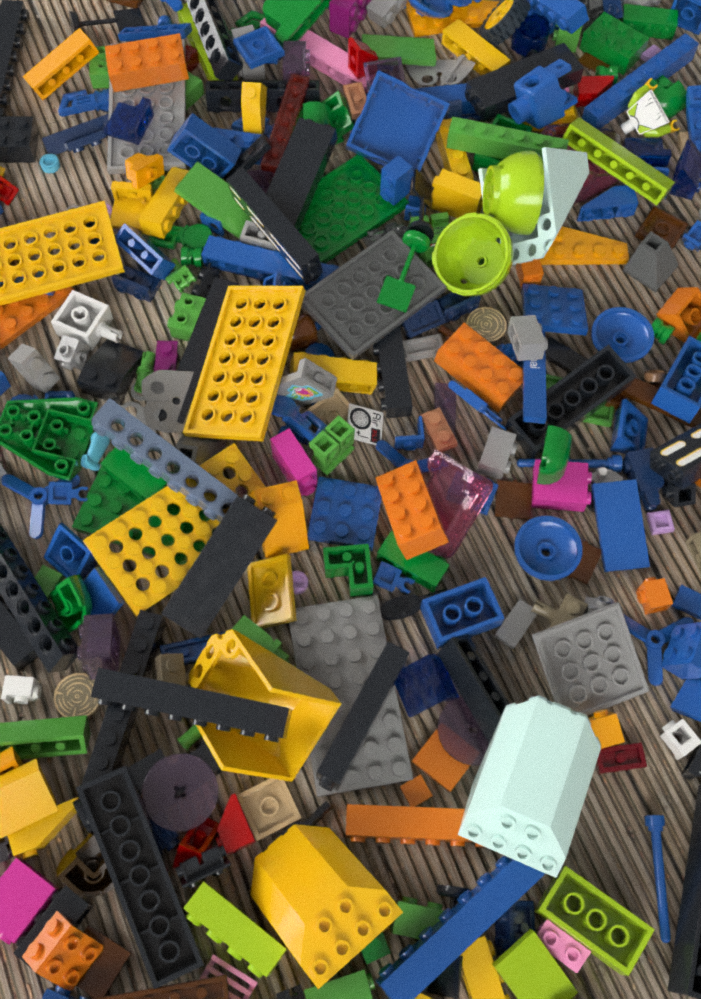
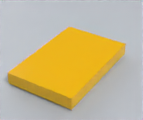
M286 553L251 562L247 567L251 621L261 629L297 621L291 555Z

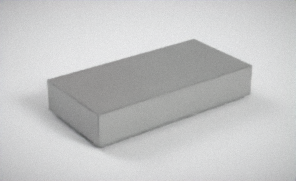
M441 333L404 340L405 361L410 362L435 357L438 349L444 344Z
M519 599L494 637L511 649H514L537 616L536 613L531 612L533 607Z

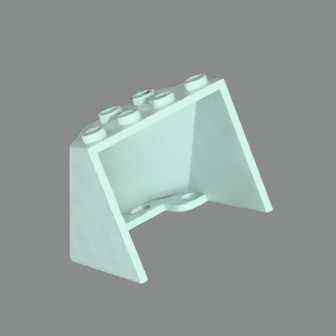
M548 147L542 148L544 193L540 216L535 229L530 235H518L507 231L513 243L514 255L512 266L517 263L530 262L534 259H542L546 255L589 174L587 152ZM487 168L478 169L482 197ZM497 238V242L501 243V239Z
M540 695L531 697L526 702L506 705L472 783L458 835L556 878L567 857L601 750V743L591 728L588 716L581 712H575L571 708L557 702H551Z

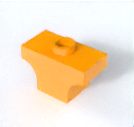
M137 153L125 160L127 179L131 180L132 187L135 189H140L164 175L162 155H143Z

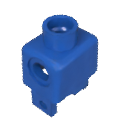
M558 59L545 68L537 66L514 83L517 99L508 104V110L514 122L517 124L527 122L536 129H542L565 116L564 111L578 103L577 97L565 89H561L558 78L572 70L571 64Z

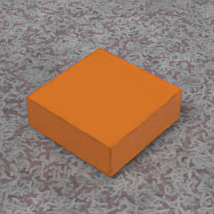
M421 774L399 787L410 807H416L433 797Z

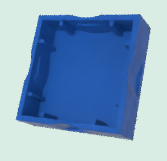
M378 70L366 97L364 108L357 118L346 143V149L382 166L387 165L399 155L413 166V180L414 169L420 172L450 104L426 92L415 90L404 82Z

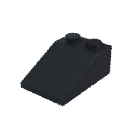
M107 339L85 363L77 379L82 393L106 401L111 398L118 405H121L136 375L137 368L141 364L144 351Z

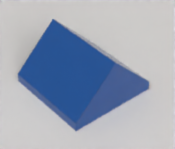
M627 399L621 401L615 413L610 451L624 454L630 451L645 449L648 418Z
M59 523L43 558L65 578L79 574L83 579L98 565V562L88 550L83 540L65 524Z

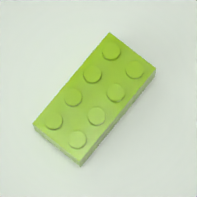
M566 865L561 867L557 877L552 879L534 909L535 913L543 919H548L588 948L591 954L623 976L630 975L655 930Z
M204 881L183 908L188 912L186 918L197 927L204 925L209 930L206 934L212 940L220 944L222 941L229 946L226 951L238 961L244 958L250 964L247 968L259 978L263 975L266 977L270 976L288 950V948Z

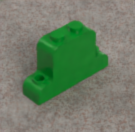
M266 0L264 2L263 13L265 21L276 30L275 38L284 49L286 55L325 12L331 0Z

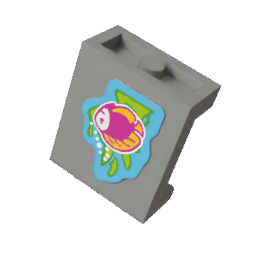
M304 358L299 361L297 372L286 376L282 374L277 395L289 397L294 400L297 406L303 407L333 397L337 377Z

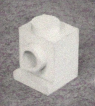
M5 675L1 699L7 704H12L13 702L28 704L29 701L40 699L42 687L40 682L34 677Z
M684 719L677 723L671 720L662 727L664 733L660 737L674 753L676 760L684 757L701 744V740ZM673 735H677L680 741L678 742Z

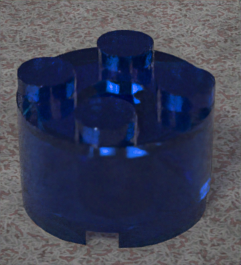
M532 13V16L524 17V22L520 23L521 26L516 28L512 34L511 49L522 56L527 57L531 49H535L538 53L546 49L550 34L549 21L538 13Z

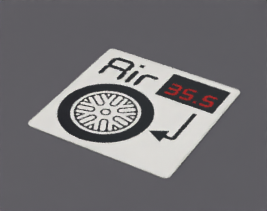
M350 403L347 423L355 429L354 440L376 445L379 440H382L383 412Z

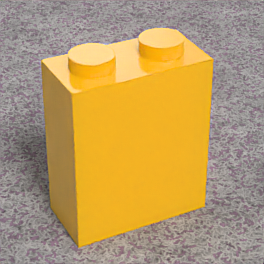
M442 169L439 176H435L432 183L434 189L431 194L433 200L431 209L439 212H448V215L459 218L467 213H481L483 204L479 182Z
M37 759L0 775V839L59 811L55 796Z

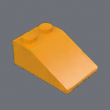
M297 480L253 490L249 496L256 500L255 505L261 509L264 506L276 513L274 517L278 519L262 544L265 558L308 550L309 544L304 508Z

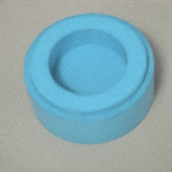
M45 154L40 158L39 163L45 173H54L59 170L60 162L56 155Z

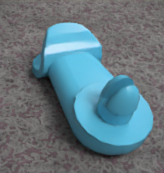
M94 432L91 436V444L87 455L84 454L81 458V465L86 469L98 471L100 468L98 462L109 446L110 439L107 436L102 437Z

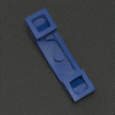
M701 85L688 86L686 117L689 141L695 159L701 160Z

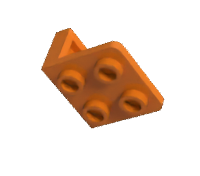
M56 911L36 939L28 946L22 958L38 975L64 990L72 991L101 953L103 945L76 928L65 915Z

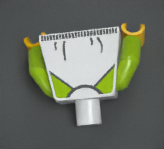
M650 78L642 87L635 91L628 103V110L626 112L630 119L620 125L625 135L636 129L639 135H643L646 138H659L680 129L673 128V123L677 122V120L669 121L653 91L658 85L656 84L654 87L650 85L653 78Z

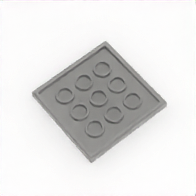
M618 602L532 634L554 702L589 716L593 712L609 708L649 692L626 620Z

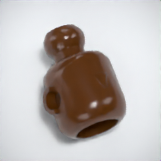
M309 314L299 315L289 351H297L317 342V329ZM271 339L267 343L268 346L273 343L274 339Z

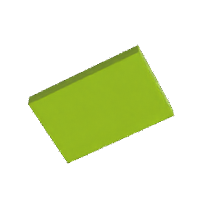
M531 928L492 963L517 999H572L578 993Z

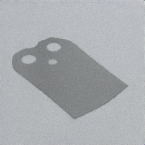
M158 370L142 380V395H144L147 401L143 411L148 425L164 433L183 432L189 411L183 424L178 423L177 419L194 372ZM222 375V377L218 378L217 382L222 381L225 375ZM241 377L236 380V383H239V382L242 381V380H241ZM155 381H159L164 385V391L160 394H155L150 388L151 384ZM219 394L212 397L211 401L216 400L219 397ZM235 395L233 398H231L230 402L235 401L238 398V395ZM173 398H179L180 403L178 405L172 402ZM156 409L165 410L167 413L166 420L161 422L155 420L153 412ZM211 413L210 415L206 416L205 420L211 419L212 416H213V413ZM232 414L225 417L224 421L230 420L232 418Z

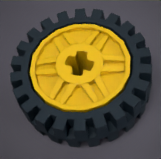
M502 0L501 3L499 2L497 7L493 8L492 12L487 15V19L483 21L479 30L480 36L494 47L503 43L505 39L507 40L510 37V34L515 32L516 28L521 26L520 23L524 22V17L530 11L531 6L527 0Z

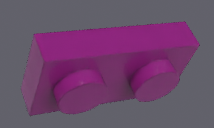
M157 341L154 372L158 370L177 371L178 341Z

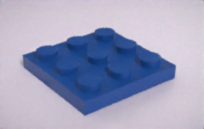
M536 284L522 285L523 316L535 315L538 323L542 325L543 332L587 335L588 324L583 289Z
M319 476L307 533L308 540L341 546L369 544V550L373 551L382 500L378 486Z

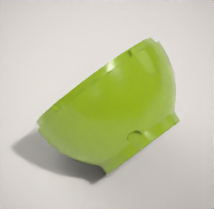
M521 151L506 157L497 165H490L487 169L483 185V212L500 221L507 231L514 234L530 235L538 222L544 193V168L541 156L535 151Z
M467 213L455 219L443 229L435 244L434 252H432V265H434L437 277L451 292L462 296L484 295L496 289L508 276L513 264V243L509 233L500 221L482 213ZM497 238L501 239V243L497 242ZM484 258V264L479 265V261ZM464 279L467 283L463 284L461 281Z

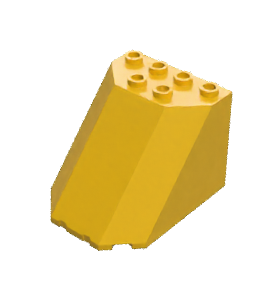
M233 629L226 631L222 635H211L196 664L189 672L188 684L193 688L293 709L286 739L279 738V743L264 740L265 734L255 733L254 737L240 735L241 729L231 727V731L226 732L217 730V724L207 722L206 727L196 725L222 771L292 782L342 704L330 688Z
M294 824L284 835H281L271 843L264 852L255 857L251 897L317 989L321 988L403 913L382 885L328 827Z

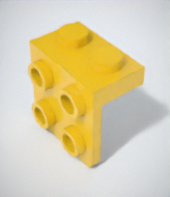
M112 181L111 190L114 204L110 220L113 229H120L125 223L141 231L139 217L154 195L152 185L147 184L140 189H135L130 182Z

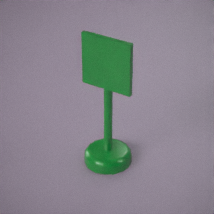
M415 230L406 231L402 237V242L410 248V252L399 280L386 276L377 299V303L405 313L416 288L415 285L404 282L414 253L426 252L431 244L430 239L425 234Z

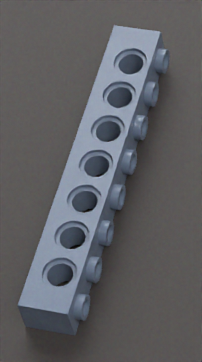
M111 398L106 401L92 418L91 425L98 435L102 437L107 436L112 440L113 446L120 451L124 449L128 452L134 462L139 465L144 464L149 468L150 474L158 479L160 477L164 479L171 490L176 493L181 492L186 496L187 502L195 507L198 505L205 510L204 514L208 518L221 522L225 516L222 507H230L238 496L236 493ZM115 423H119L124 427V429L121 431H115L112 429L111 426ZM138 437L141 439L142 444L133 445L130 439ZM156 451L161 457L159 459H152L148 453ZM175 465L179 472L175 474L170 473L167 470V466ZM194 479L197 486L189 487L185 480ZM204 493H212L215 496V500L207 501L204 498Z

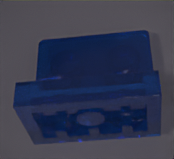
M142 97L136 107L119 102L103 130L104 134L139 145L154 117L150 99Z
M625 138L624 146L628 151L652 167L667 168L672 156L671 149L663 148V140L661 138Z
M428 654L404 667L395 683L408 717H414L441 702H452L460 698L440 657L436 654Z

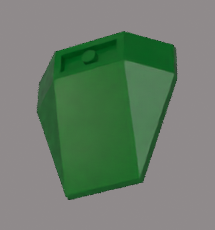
M78 397L7 401L0 417V445L48 476L71 481L83 467L80 463L81 458L84 454L87 455L90 447L91 436L95 432L91 425L92 418L98 412L99 404L98 402Z

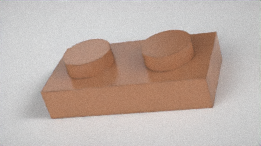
M362 82L343 85V92L352 119H357L360 116L366 103V94Z
M440 407L420 414L423 426L437 454L457 447L458 442Z

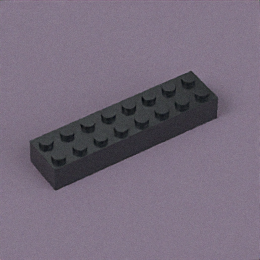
M128 764L76 787L153 988L156 989L204 966V955L192 925L186 918L187 912L183 909V902Z

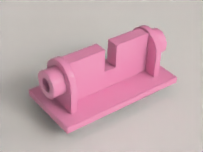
M546 919L537 929V936L552 956L575 973H578L591 951Z

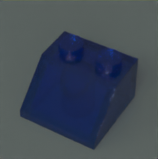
M687 139L675 167L672 179L675 183L670 189L669 194L692 200L694 194L699 193L701 188V181H699L701 178V153L692 140Z

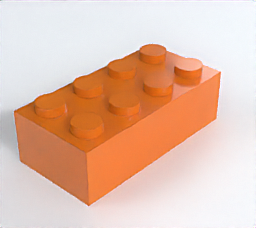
M180 33L104 46L108 75L114 92L189 79Z
M463 323L438 349L434 359L435 363L486 402L497 413L503 409L523 386V369L466 323Z
M416 460L375 477L398 547L406 560L449 543L426 479Z

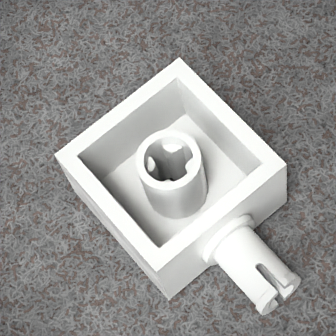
M74 290L71 291L51 321L57 336L62 337L64 335L78 339L90 346L92 351L101 337L119 343L120 341L117 338L121 340L123 335L121 330L109 326L113 320L109 305Z

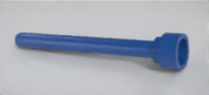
M611 455L607 459H569V462L588 463V468L604 467L613 472L622 471L621 455ZM518 459L517 466L533 467L535 459Z
M664 815L644 816V821L648 831L651 832L660 939L664 943H669L671 934L661 831H663V826H665Z

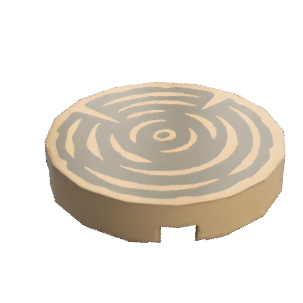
M491 307L475 309L466 320V324L492 345L498 343L506 333L507 322L505 317L498 310Z
M74 673L61 680L54 691L53 700L57 711L63 717L87 715L88 718L94 715L101 705L97 704L98 698L91 697L95 679L85 673Z

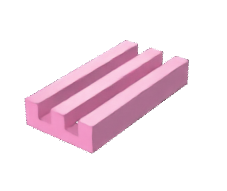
M213 954L199 979L209 978V973L215 976L225 975L213 967L216 962L250 984L247 989L227 976L228 984L245 994L243 999H249L258 982ZM229 991L230 999H242Z

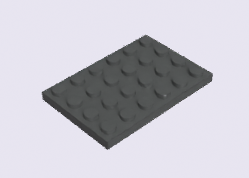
M393 230L307 290L304 295L302 306L352 360L446 290V286L414 253L404 282L416 286L407 312L405 313L377 303L386 276L399 280L410 252V248L402 242V239Z

